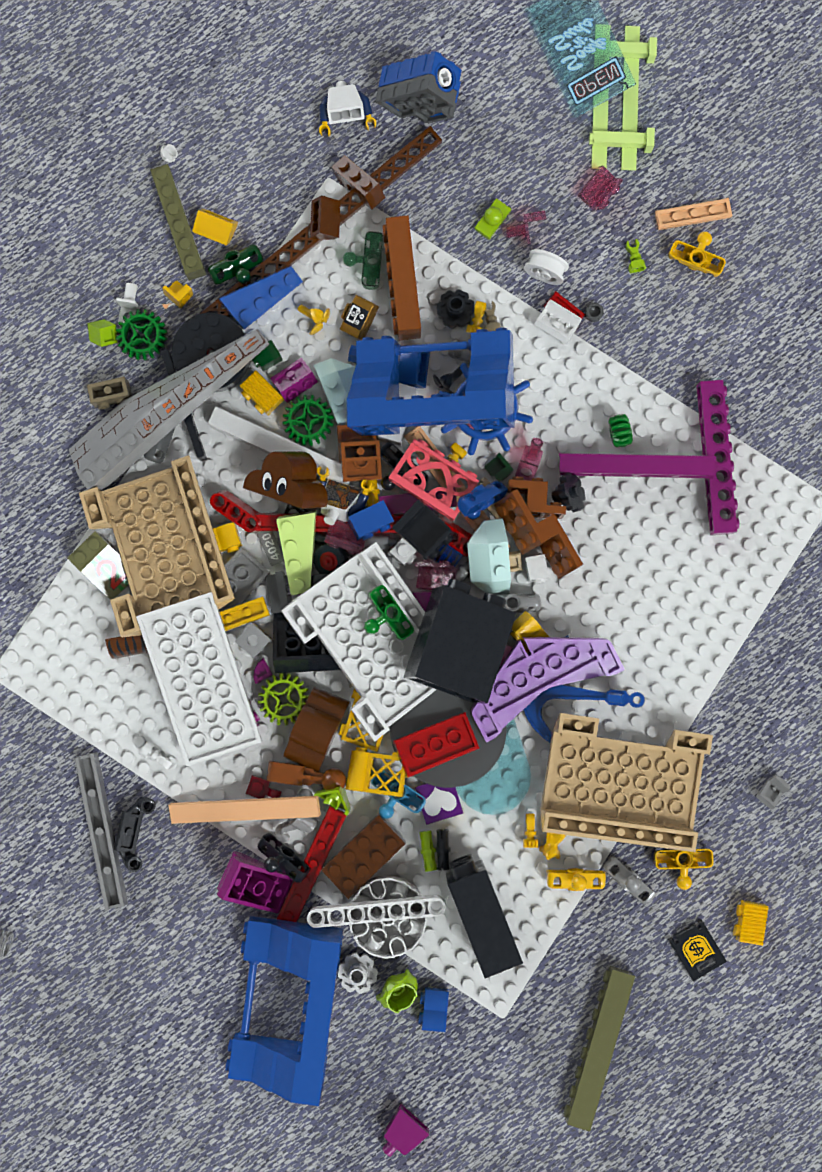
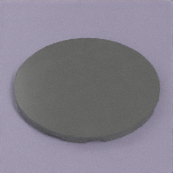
M436 690L390 726V737L394 752H397L393 740L466 712L479 749L414 775V777L427 784L453 788L473 783L492 769L503 751L507 726L502 729V732L496 738L486 742L471 714V708L475 703Z

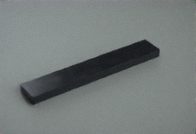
M169 350L161 351L169 376L176 373L177 370ZM191 413L184 421L197 459L201 462L207 460V456Z

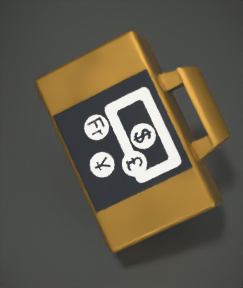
M355 295L352 304L347 303L341 315L344 321L340 330L362 340L366 336L379 306Z

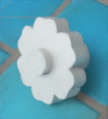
M353 952L345 957V962L340 963L338 977L342 979L341 986L348 992L356 990L357 993L362 994L364 991H369L371 984L377 981L378 969L374 967V959L369 957L368 954L365 953L360 956L359 953Z

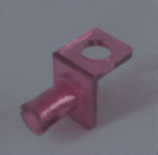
M545 211L523 214V224L506 226L508 239L525 235L528 244H531L528 222L547 219Z
M532 438L530 446H525L515 473L516 477H524V480L532 481V478L535 477L543 455L541 450L543 441L541 439ZM528 468L532 473L524 475L521 469Z

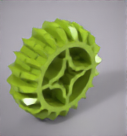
M280 673L279 680L276 675H273L272 679L274 682L267 679L266 683L269 686H261L265 693H258V696L264 697L263 700H258V704L264 703V707H261L259 710H267L264 717L267 718L271 715V723L277 718V725H281L282 720H284V724L287 726L289 725L288 719H291L293 724L296 722L295 716L298 717L306 703L304 700L309 697V695H304L303 692L309 689L308 687L301 689L304 681L297 684V676L290 680L291 674L288 673L286 679H284V674ZM280 683H288L289 686L282 693L273 690ZM294 687L299 693V704L291 698ZM269 694L277 701L274 711L269 705ZM287 694L286 699L292 704L284 703V705H281L282 700L278 696ZM285 706L296 709L290 715H279Z

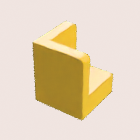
M175 281L169 288L166 285L162 287L164 295L180 309L193 296L192 288L187 284L183 286L178 281Z

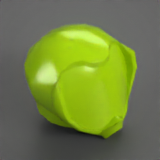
M408 969L405 970V973L388 977L381 993L376 995V1000L384 1008H388L394 1013H399L409 1008L415 998L418 997L416 977Z

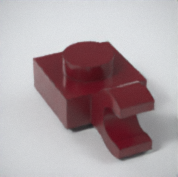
M252 775L245 794L258 799L266 798V795L271 798H280L282 791L269 787L270 781Z

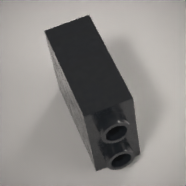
M449 579L447 586L444 585L432 589L403 678L472 703H488L516 612L504 608L507 600L500 596L484 593L483 598L480 599L469 595L470 585L458 580Z
M468 854L451 861V872L446 873L447 884L484 978L486 979L523 964L482 859L474 862L472 854Z

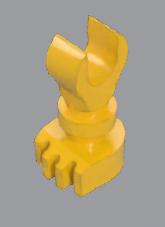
M476 301L474 318L472 317L473 325L468 324L466 332L474 333L478 329H483L480 327V324H483L482 317L486 310V303Z
M455 442L450 446L452 454L447 456V460L458 462V458L462 460L467 452Z
M526 814L527 831H525V835H527V839H523L524 848H538V839H534V835H536V831H534L535 814Z

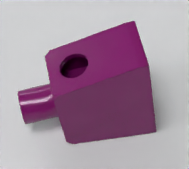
M400 1104L384 1130V1138L388 1142L382 1150L389 1157L396 1150L406 1155L429 1136V1128L406 1107Z

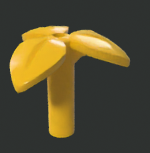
M302 304L298 307L299 312L316 323L310 331V335L319 332L323 328V322L326 323L329 319L330 308H327L325 313H323L320 309H309Z

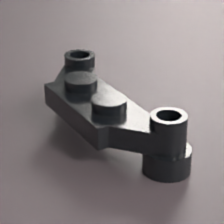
M140 797L127 811L122 810L114 850L119 852L125 867L131 872L139 871L143 864L141 858L135 855V849L143 814L152 813L156 807L154 800L149 797Z

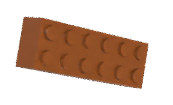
M409 215L386 218V225L382 226L386 261H390L387 262L388 280H392L389 281L390 298H394L391 300L392 317L396 316V318H393L394 335H398V341L420 339L421 322Z

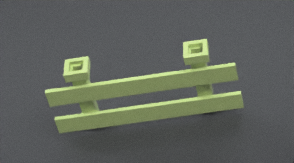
M596 25L595 41L600 38L606 39V46H604L606 49L595 48L596 52L591 53L595 55L594 69L609 61L610 57L624 58V73L627 78L623 83H627L629 88L627 89L626 85H623L622 132L608 131L609 89L593 97V130L589 134V144H592L591 169H607V147H622L621 170L636 171L637 148H644V153H652L655 140V128H647L645 133L637 132L639 58L646 59V63L654 64L657 56V37H650L648 43L640 42V26H625V42L610 41L611 25Z

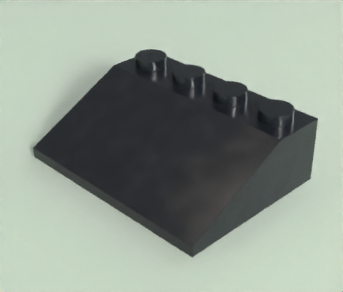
M282 612L273 614V666L275 673L341 670L317 635L304 644Z

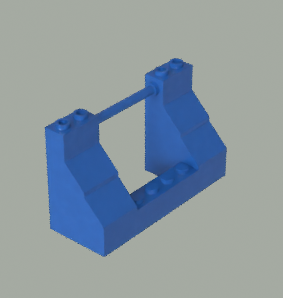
M496 328V331L478 329L476 332L471 333V339L462 342L401 346L392 336H382L381 339L375 340L372 337H364L362 340L356 341V367L347 397V427L361 436L400 434V427L467 423L475 430L515 428L513 334L507 328ZM460 349L471 351L465 396L462 393H452L451 397H443L442 394H433L431 398H423L421 395L411 396V399L399 397V356H401V353Z
M250 916L248 922H245L243 934H246V941H242L241 953L244 954L243 960L248 961L250 964L241 1031L235 1033L234 1038L229 1040L228 1051L231 1052V1057L227 1059L225 1071H229L228 1079L253 1082L290 1103L319 1106L325 1078L330 1022L344 928L331 926L314 928L308 923ZM260 962L267 963L282 971L308 980L305 994H309L308 1002L304 1001L302 1013L306 1014L305 1022H301L300 1028L303 1042L250 1035L249 1025L257 964Z

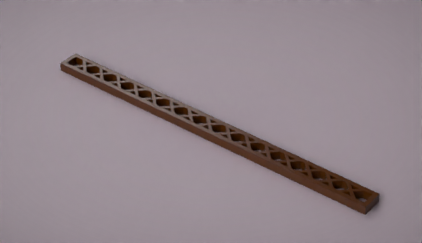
M429 126L370 174V176L379 184H382L380 187L384 191L442 143V139ZM429 134L435 140L432 144L424 143V138ZM412 148H420V154L417 156L409 155V151ZM397 160H406L404 167H395V162ZM383 171L391 172V177L389 179H381V173ZM353 189L340 199L341 206L348 207V212L345 215L340 214V226L365 206L362 201L360 203L352 202V197L357 195ZM311 223L251 271V278L247 285L251 284L253 277H261L262 279L270 275V273H265L268 265L276 266L275 272L292 266L322 241L320 239L309 238ZM305 242L304 248L302 250L294 249L295 243ZM283 253L290 254V260L287 262L280 261V255ZM238 282L222 296L247 285H245L246 283ZM218 299L201 312L223 313L222 315L230 316L226 309H222V304Z

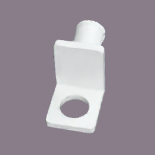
M126 283L124 298L116 299L121 307L118 322H125L123 320L125 313L132 311L136 315V309L140 310L139 305L135 301L138 288L136 284Z

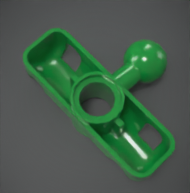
M377 586L368 593V598L374 603V607L379 612L377 619H369L365 622L364 629L368 634H376L380 629V625L385 622L399 640H404L414 633L413 625L385 586ZM384 589L387 595L383 597L379 592L380 590ZM388 608H391L394 612L392 618H389L387 615ZM406 621L410 627L405 629L402 622Z

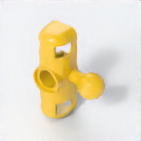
M704 231L698 235V247L679 240L673 243L668 254L671 260L676 259L691 270H698L706 274L711 273L714 277H718L722 273L726 264L725 259L705 251L706 246L712 242V235L709 232ZM678 244L685 246L683 252L676 249ZM692 257L699 258L700 263L694 262ZM713 258L720 260L718 266L711 263Z
M696 848V852L674 849L656 850L653 854L654 865L658 869H680V876L677 878L676 883L682 890H687L692 885V879L688 876L689 868H710L714 863L713 852L708 848ZM686 853L687 860L684 863H680L679 856ZM698 862H705L706 866H699ZM659 863H666L667 867H660Z
M580 868L547 870V886L552 889L584 891L585 889H603L605 887V871L584 870ZM559 877V884H553L554 878ZM594 878H598V885H593Z

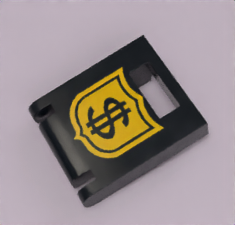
M702 919L698 921L701 926L700 930L693 923L674 934L678 943L675 944L672 937L668 938L669 943L693 982L727 962ZM712 957L715 963L698 971L696 965Z

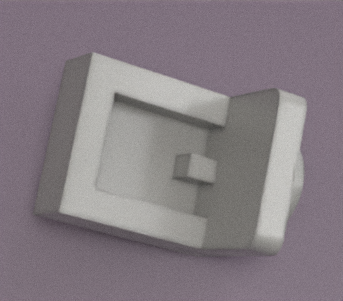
M775 775L766 780L756 797L768 808L773 809L783 793L789 791L791 787L783 778Z

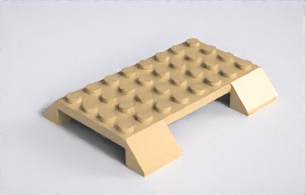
M189 455L171 461V468L104 491L95 487L79 493L89 529L113 528L132 592V596L126 594L110 600L121 637L142 635L136 616L210 592L213 594V599L218 609H221L235 599Z
M560 713L552 730L541 802L542 831L696 852L698 832L693 830L704 754L710 755L713 735L674 729L666 746L597 737L599 718Z

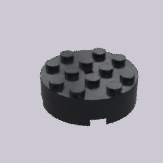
M218 313L195 315L185 321L175 334L172 343L174 366L179 371L209 355L211 351L215 352L246 334L235 321L225 315ZM251 361L216 392L226 391L236 386L245 375L247 369H249Z

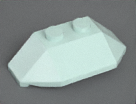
M330 358L315 364L314 368L337 424L347 425V397L352 384L355 366Z
M503 518L483 520L467 542L470 581L485 593L494 595L509 594L511 572L508 540Z

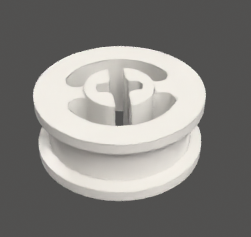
M540 249L531 250L529 254L531 259L524 266L525 272L545 283L561 285L564 281L563 273L569 269L568 263L551 252Z

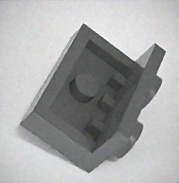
M283 571L266 576L271 613L273 614L280 613L283 608L293 601L292 595L288 594V578Z

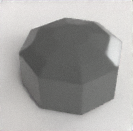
M597 302L590 303L585 309V317L590 322H598L604 314L603 306Z

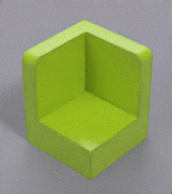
M104 319L87 323L90 342L100 347L118 343L116 340V324Z

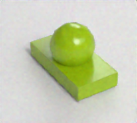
M496 198L485 211L483 217L474 227V230L490 240L512 209Z

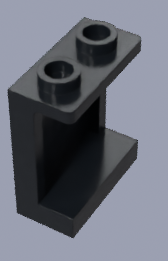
M419 499L392 527L427 561L430 559L434 560L440 554V548L443 545L447 546L454 539L453 535L455 534L437 514Z

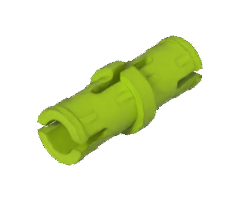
M432 831L419 832L422 848L420 853L423 855L425 872L437 870L434 853L436 850L433 846Z

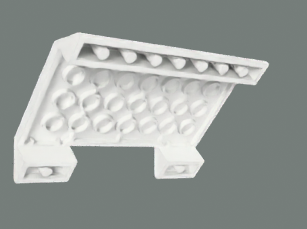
M377 542L352 557L281 610L304 644L316 635L360 695L361 698L351 708V711L373 742L390 730L389 726L436 691V689L403 678L425 611ZM385 586L413 625L414 633L406 639H397L395 633L390 630L386 622L380 625V629L376 634L370 635L365 631V622L379 617V612L374 607V603L368 598V593L375 587ZM384 589L379 591L383 597L387 595ZM391 608L387 609L389 618H392L394 615ZM406 621L402 622L405 629L410 627Z

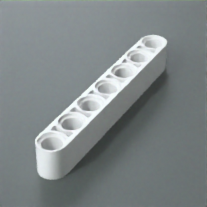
M440 895L315 906L310 909L307 915V922L314 928L435 917L445 912L446 904ZM440 901L442 903L441 909H432V902ZM420 903L422 905L421 911L414 912L411 909L412 904ZM393 905H400L402 912L394 914L391 911ZM375 906L380 907L382 914L375 916L371 913V909ZM358 908L362 911V916L355 918L352 916L351 911ZM335 910L340 911L342 918L334 919L331 912ZM314 912L320 913L322 920L314 921L311 914Z

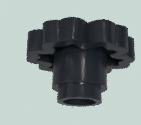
M458 289L454 293L448 290L445 294L441 295V302L437 304L436 309L438 318L443 319V325L451 329L457 325L463 328L471 322V316L474 315L475 307L474 301L469 299L467 292Z
M564 474L559 478L560 484H558V487L551 493L553 502L562 503L561 505L566 506L567 511H572L573 513L581 511L584 508L583 501L586 500L585 490L581 487V480L576 474Z

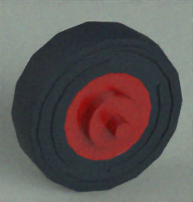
M327 543L321 545L316 550L313 563L319 574H330L347 562L348 557L341 546L335 543Z

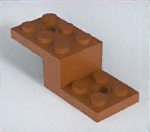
M518 489L512 491L494 505L497 514L503 518L507 531L511 534L516 547L521 551L522 555L540 546L542 553L545 554L558 579L584 565L555 514L537 523Z

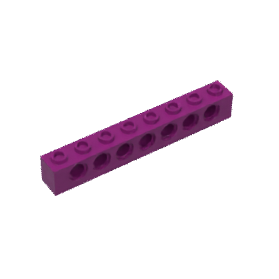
M723 380L700 381L696 385L702 454L703 456H715L717 453L722 456V462L715 461L714 478L705 479L710 536L734 534L739 529L740 523L735 511L738 508V502L734 498L736 482L732 479L734 462L730 458L732 443L729 442L728 434L731 432L730 423H727L729 407L728 404H725L727 387L724 385ZM709 398H715L717 400V405H712L709 401ZM711 416L717 417L719 424H714L711 421ZM713 435H718L721 442H714ZM717 472L724 475V481L717 479ZM719 491H722V492L725 493V495H726V499H725V500H721V499L718 497V492H719ZM721 510H724V511L727 512V514H728L727 519L721 518V516H720V511H721Z

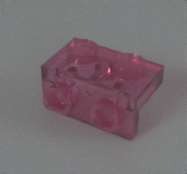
M603 165L599 166L578 196L592 210H602L609 204L610 197L618 192L620 189L619 185L623 180L615 178Z
M336 520L334 525H329L324 542L328 543V546L344 548L348 553L354 555L363 551L365 544L363 539L357 541L349 524L340 520Z
M422 560V562H415L414 566L419 569L416 588L432 590L436 587L447 586L449 579H456L457 568L450 565L451 563L448 561L433 563L430 560Z

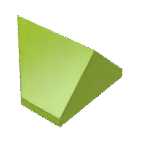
M341 786L329 790L323 788L317 790L314 796L324 799L323 803L331 805L335 810L338 807L345 810L344 814L348 816L351 807L345 788L342 789Z

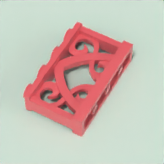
M413 439L388 480L415 498L422 500L426 505L446 518L454 521L460 510L458 506L455 510L450 508L453 495L462 497L470 493L479 482L476 479L477 475L469 470L465 472L460 468L461 465L454 460L448 461L439 450H431L425 441ZM415 451H420L425 456L423 460H419L418 457L416 458L418 466H415L411 461V455ZM430 457L437 462H429ZM407 460L412 469L403 476L398 475ZM430 469H441L445 477L446 488L437 487L426 493L424 491L426 480L421 472ZM450 470L456 473L453 477L451 476ZM416 474L421 478L422 483L420 485H415L413 482L415 479H418L415 476ZM458 479H464L467 482L468 487L464 492L453 491V487L460 488L462 486L458 485ZM438 491L446 492V495L442 494L441 499H437L435 496Z

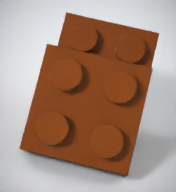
M338 425L339 463L342 465L343 482L363 481L364 479L368 481L382 480L380 442L376 439V435L361 436L347 427V425Z
M512 477V479L508 480L506 485L507 493L518 489L520 494H525L524 501L533 517L547 518L555 514L557 519H562L565 516L566 506H561L562 503L550 502V505H547L548 482H544L542 478H532V481L524 480V477Z

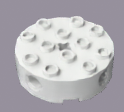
M385 875L374 877L366 882L353 896L351 903L418 897L422 895L418 888L405 878ZM413 903L411 909L414 912H419L422 909V905L420 903ZM397 904L393 905L391 911L394 914H399L402 912V907ZM375 906L371 909V913L379 916L382 914V909ZM355 908L351 911L353 917L359 918L362 916V911ZM427 917L351 924L349 926L353 938L359 947L370 955L388 959L408 953L417 946L424 936Z

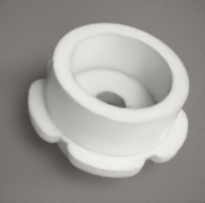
M167 144L161 147L160 155L164 161L171 163L177 158L178 152L173 145Z

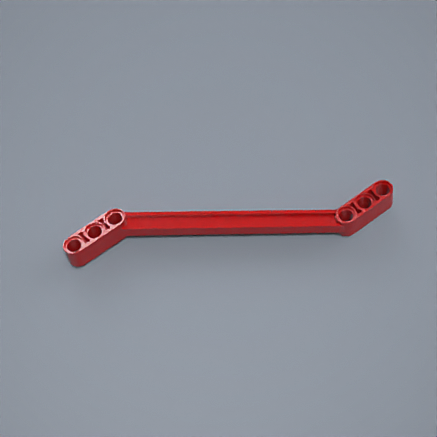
M227 490L219 491L210 498V504L216 511L247 532L278 531L276 519L279 516L292 514L259 513ZM219 496L224 499V504L220 503ZM235 507L239 509L240 515H237L235 513ZM316 514L315 532H353L348 522L336 520L334 525H329L325 523V516L323 514ZM391 515L394 520L392 525H390L391 529L383 533H397L392 527L403 515ZM438 515L458 534V539H453L448 545L468 557L466 543L472 537V534L445 516ZM250 518L255 520V526L250 523Z

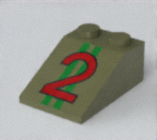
M96 531L67 558L110 600L116 598L129 585L120 553Z

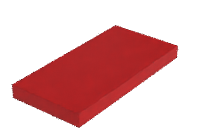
M466 712L393 740L407 778L479 749Z

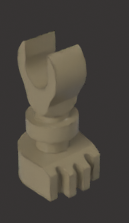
M492 301V309H486L484 312L487 317V324L484 329L488 331H496V328H501L494 314L496 305Z

